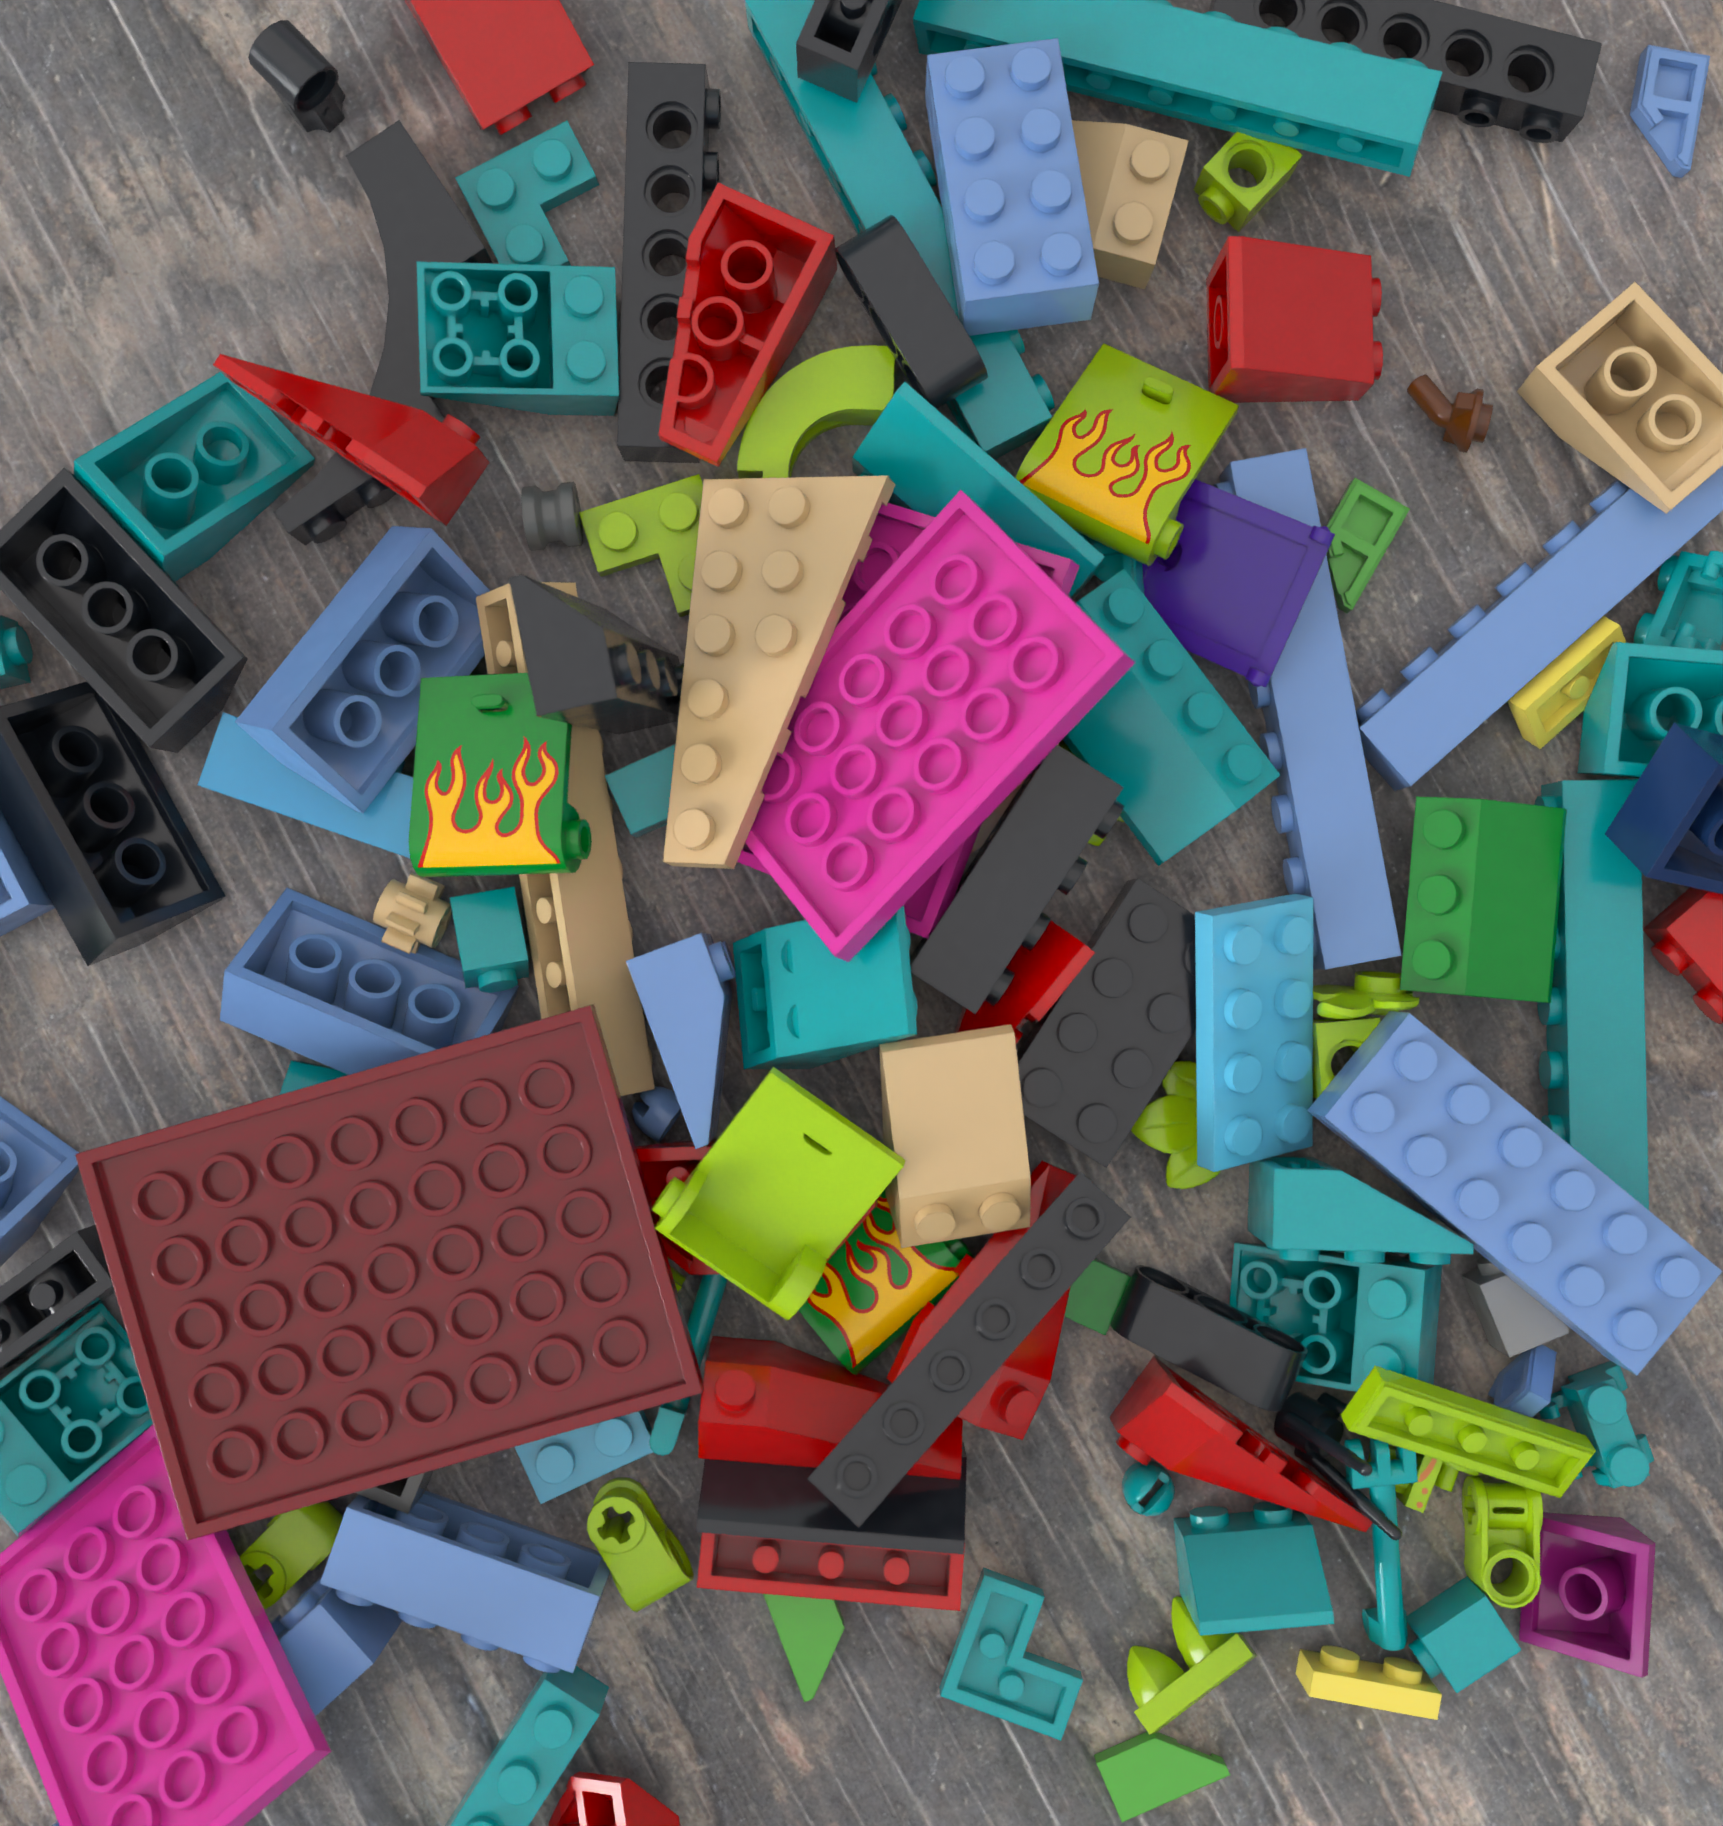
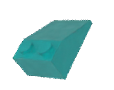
M219 372L75 459L74 475L176 582L211 559L314 465L315 458L264 403L232 383L224 374Z

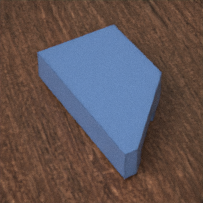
M1648 45L1640 54L1630 117L1671 175L1682 178L1691 170L1710 56Z
M1540 1345L1522 1352L1499 1372L1488 1392V1395L1494 1398V1405L1529 1417L1535 1416L1551 1401L1557 1352L1544 1345Z

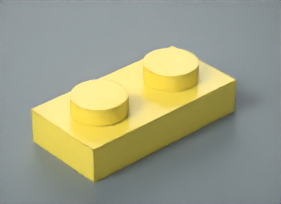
M1603 616L1507 701L1523 739L1541 749L1585 710L1612 644L1615 642L1626 643L1619 624Z
M1322 1646L1320 1653L1300 1649L1296 1676L1309 1697L1434 1720L1438 1719L1442 1694L1426 1673L1423 1672V1668L1420 1665L1397 1657H1386L1383 1664L1360 1660V1656L1355 1652L1337 1646Z

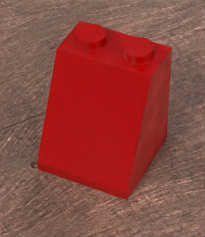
M404 0L481 130L494 124L499 135H502L532 117L527 104L548 92L553 102L556 103L587 85L581 73L594 66V63L560 0Z
M1245 236L1227 237L1206 278L1208 391L1233 403L1359 401L1373 386L1374 380H1379L1383 367L1382 344L1380 341H1373V317H1377L1380 311L1382 288L1380 279L1378 277L1372 278L1371 255Z

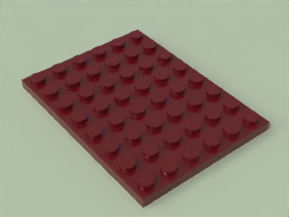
M594 1004L75 1154L187 1541L703 1393L702 1375L660 1232L655 1229L657 1223L654 1211L651 1210L653 1207Z

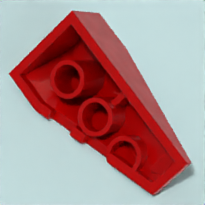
M717 183L688 240L685 259L687 268L683 294L679 298L678 326L673 358L670 360L658 434L660 440L719 467L810 324L838 269L837 258L834 252V235L721 183Z
M220 354L213 364L232 383L445 526L448 525L490 463L476 446L481 437L466 424L450 414H447L441 423L424 410L223 354Z
M1050 920L1035 946L1029 951L1020 945L1006 968L1013 971L1015 975L996 1005L992 1006L984 1001L976 1014L963 1006L954 1033L1011 1024L1017 1044L1023 1035L1020 1029L1028 1020L1031 1023L1036 1019L1040 1021L1095 952Z
M1043 1160L1030 1175V1227L996 1232L975 1258L968 1254L964 1256L953 1270L959 1278L936 1306L928 1301L914 1318L887 1375L889 1381L893 1383L1074 1180L1077 1176L1076 1174ZM1070 1288L957 1415L958 1417L975 1426L1023 1440L1051 1380Z
M712 1336L705 1361L704 1390L701 1394L698 1419V1458L817 1468L890 1385L859 1373L854 1375L844 1367L777 1341ZM956 1416L906 1475L960 1479L963 1419Z
M1154 1356L1109 1417L1116 1431L1121 1434L1116 1440L1117 1445L1145 1466L1153 1458L1170 1471L1365 1533L1372 1525V1522L1336 1488Z

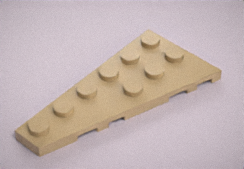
M889 476L704 479L663 856L664 863L678 867L735 868L765 797L762 792L764 782L776 754H783L792 732L787 729L800 697H807L846 604L842 597L857 561H864L873 540L869 533L881 504L887 506L896 484Z

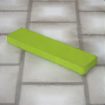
M1378 1366L1373 1367L1341 1414L1348 1431L1558 1498L1563 1496L1596 1452L1586 1435Z

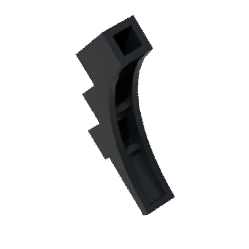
M398 120L346 155L370 199L385 252L389 293L385 342L370 395L424 410L442 423L445 416L434 401L436 398L420 394L417 261L494 263L485 246L401 121ZM335 452L315 478L277 508L274 513L286 531L304 545L312 540L314 543H321L331 539L345 528L347 524L345 518L365 505L368 508H374L387 502L396 492Z

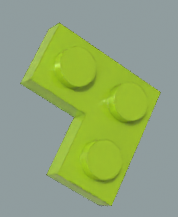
M700 474L579 512L599 575L603 577L660 558L679 617L689 615L703 491Z

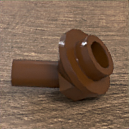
M1428 375L1419 376L1409 385L1407 389L1408 394L1432 422L1445 429L1443 441L1455 444L1459 452L1463 453L1468 452L1472 441L1484 442L1492 416L1493 405L1482 403L1483 389L1477 388L1471 393L1458 392L1452 404Z

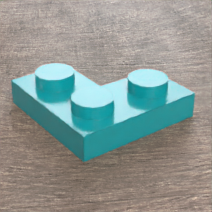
M567 120L455 177L499 264L571 266L544 213L599 186V183Z
M983 1567L939 1686L940 1696L1061 1741L1083 1682L1081 1671L1025 1651L1045 1598L1043 1589Z

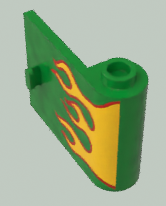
M528 673L421 678L409 827L410 859L415 872L420 877L575 873L579 869L582 859L589 857L592 843L590 826L587 820L580 819L576 809L567 802L572 724L537 717ZM484 710H505L501 712H482Z
M885 1190L877 1198L878 1205L828 1260L817 1285L798 1310L834 1356L854 1375L860 1373L908 1331L914 1318L928 1301L936 1306L959 1278L953 1271L966 1254L971 1257L974 1256L961 1239L901 1248Z

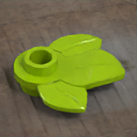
M1359 971L1355 972L1354 986L1332 984L1313 986V999L1320 1002L1317 1006V1014L1333 1019H1353L1368 1014L1386 1015L1389 1011L1410 1010L1419 1005V998L1413 997V991L1400 990L1401 973Z
M1176 1061L1162 1081L1167 1095L1147 1104L1131 1132L1148 1146L1170 1154L1165 1170L1166 1185L1170 1188L1187 1189L1209 1182L1221 1170L1213 1172L1197 1165L1196 1063L1192 1061Z

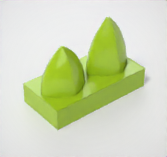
M1179 1596L1172 1599V1628L1178 1649L1190 1669L1184 1672L1170 1657L1148 1647L1134 1645L1129 1649L1127 1677L1130 1691L1139 1707L1134 1713L1149 1735L1157 1733L1257 1656L1241 1633L1200 1636L1182 1597Z

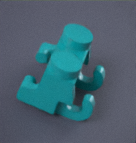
M1681 551L1679 556L1672 555L1662 564L1659 572L1658 590L1664 592L1658 609L1655 614L1646 612L1640 618L1634 634V643L1721 650L1723 643V552L1710 551L1708 556Z
M1608 1361L1568 1376L1570 1383L1560 1386V1391L1551 1394L1550 1403L1539 1411L1540 1417L1542 1419H1556L1561 1416L1560 1408H1568L1576 1432L1586 1435L1596 1450L1584 1467L1594 1466L1597 1468L1592 1471V1474L1598 1485L1615 1489L1620 1486L1633 1487L1641 1484L1647 1476H1650L1649 1463L1654 1461V1457L1646 1435H1635L1626 1412L1627 1402L1621 1392L1628 1388L1621 1367L1612 1361ZM1582 1472L1578 1474L1575 1480L1583 1477Z

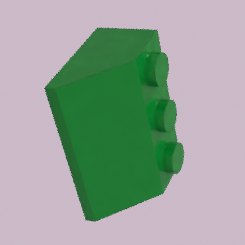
M1416 796L1400 990L1551 1003L1567 809L1487 799Z

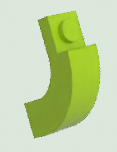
M865 345L830 350L803 361L778 379L764 394L745 428L738 453L737 473L739 479L791 478L800 454L817 436L841 426H873L894 395L895 358L887 346Z

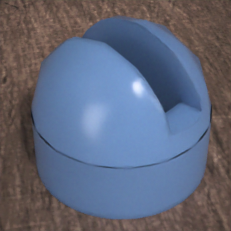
M655 1087L654 1090L641 1092L640 1097L646 1104L635 1102L632 1108L635 1124L644 1134L658 1143L665 1137L681 1114L674 1091L664 1087Z

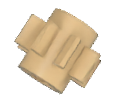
M414 873L409 875L406 884L392 879L382 892L373 916L375 924L387 928L381 942L408 954H416L420 943L435 948L442 939L452 916L451 904L440 899L445 885L426 877H420Z

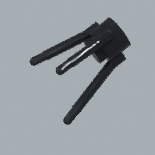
M1300 1391L1290 1395L1286 1399L1282 1410L1276 1415L1274 1422L1276 1436L1294 1446V1455L1315 1468L1393 1540H1399L1402 1537L1401 1530L1360 1490L1353 1489L1346 1477L1324 1458L1332 1455L1363 1476H1369L1372 1473V1466L1340 1444L1344 1428L1337 1418L1341 1417L1348 1403L1340 1401L1327 1392L1322 1393L1317 1400Z

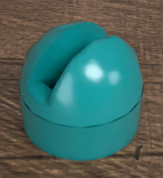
M1150 1461L1145 1466L1137 1462L1127 1469L1122 1479L1124 1498L1129 1507L1136 1513L1143 1516H1158L1169 1509L1174 1499L1175 1487L1168 1471L1159 1463ZM1159 1478L1164 1484L1146 1505L1140 1504L1139 1501L1150 1491Z

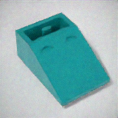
M417 261L420 394L422 396L548 415L614 416L619 398L615 267Z
M904 905L849 962L835 957L806 920L765 928L733 942L744 1070L772 1069L773 1067L776 1069H812L879 1047V1044L895 1042L917 1034L916 1016L918 1004L912 987L909 958L911 938L909 929L906 926Z
M1274 1156L1249 1163L1248 1232L1265 1243L1266 1249L1279 1251L1278 1258L1317 1261L1319 1260V1250L1344 1253V1259L1347 1261L1382 1263L1385 1262V1252L1409 1254L1410 1261L1414 1263L1447 1265L1451 1264V1254H1473L1474 1244L1342 1170L1314 1157Z
M1234 1243L1229 1305L1286 1333L1307 1348L1308 1354L1295 1382L1357 1392L1373 1367L1378 1366L1429 1384L1434 1383L1442 1265L1414 1263L1408 1257L1386 1254L1385 1262L1359 1263L1345 1260L1344 1253L1327 1250H1319V1260L1290 1261L1278 1258L1279 1251L1266 1249V1244Z
M102 1303L0 1380V1516L18 1538L153 1425L127 1332Z

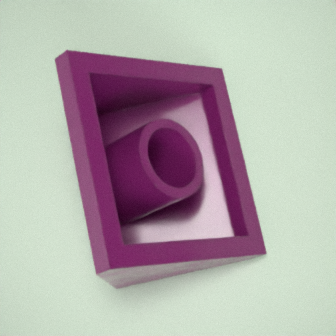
M1543 1512V1523L1540 1531L1541 1583L1539 1592L1533 1601L1521 1607L1519 1641L1641 1678L1647 1676L1656 1543L1622 1517Z

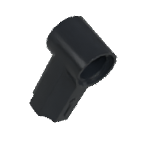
M280 20L263 30L250 48L248 56L250 65L272 86L301 128L307 133L313 130H324L330 133L345 119L342 108L346 96L337 82L339 78L338 70L290 21Z

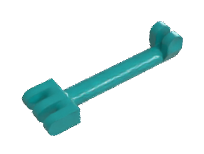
M720 1274L702 1276L687 1323L699 1368L701 1367L728 1279ZM691 1396L660 1406L649 1440L650 1448L655 1454L664 1456L674 1449Z
M1370 1438L1371 1462L1367 1463L1372 1466V1473L1369 1476H1363L1345 1465L1346 1479L1353 1489L1369 1488L1370 1501L1398 1527L1396 1485L1418 1482L1416 1452L1396 1446V1459L1390 1460L1388 1443ZM1360 1439L1345 1440L1344 1446L1364 1460V1451ZM1372 1523L1377 1608L1363 1609L1362 1620L1370 1641L1385 1650L1397 1651L1406 1646L1408 1637L1407 1616L1403 1608L1399 1540L1391 1539L1377 1525Z

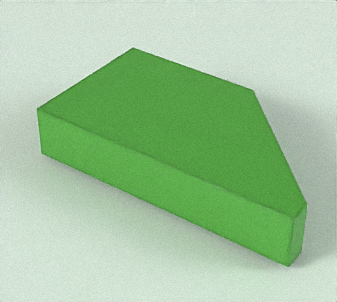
M1354 478L1349 483L1325 525L1329 528L1330 532L1335 534L1326 555L1338 608L1345 613L1353 610L1410 510L1408 507L1357 478Z
M763 1594L804 1702L812 1700L845 1629L844 1619L836 1600Z
M1145 1732L1094 1754L1096 1764L1121 1822L1230 1775L1223 1757L1213 1753L1207 1755L1177 1743L1175 1738L1160 1732L1151 1735Z

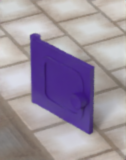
M1195 479L1179 505L1176 521L1184 524V527L1173 552L1167 560L1157 556L1150 566L1142 563L1144 595L1185 650L1245 676V679L1250 681L1253 686L1267 687L1335 534L1330 532L1326 526L1312 527Z

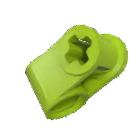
M1466 1476L1462 1487V1513L1465 1523L1464 1567L1466 1575L1487 1597L1499 1606L1510 1609L1523 1607L1533 1601L1539 1592L1541 1583L1540 1531L1543 1523L1541 1492L1514 1483H1484L1480 1476ZM1512 1558L1513 1567L1509 1577L1501 1583L1492 1584L1490 1576L1494 1565L1501 1559Z
M617 1477L608 1480L599 1488L594 1499V1505L588 1516L587 1531L590 1540L594 1543L609 1568L621 1597L632 1611H640L694 1579L691 1563L682 1544L667 1527L647 1490L640 1482L631 1478ZM613 1507L618 1514L629 1511L631 1513L629 1522L625 1523L621 1516H615L610 1519L607 1516L609 1508Z
M329 1501L276 1515L266 1525L268 1528L239 1557L264 1609H268L275 1604L308 1570H314L331 1553L343 1515ZM266 1564L274 1573L262 1581L256 1576L255 1572Z

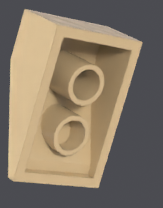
M1072 120L1098 277L1145 289L1156 264L1189 140L1129 124Z
M1636 282L1630 285L1538 364L1517 391L1559 438L1666 514L1723 466V374Z
M1012 1025L879 1044L883 1143L906 1160L904 1167L885 1189L901 1248L1030 1227L1031 1177L1015 1033Z

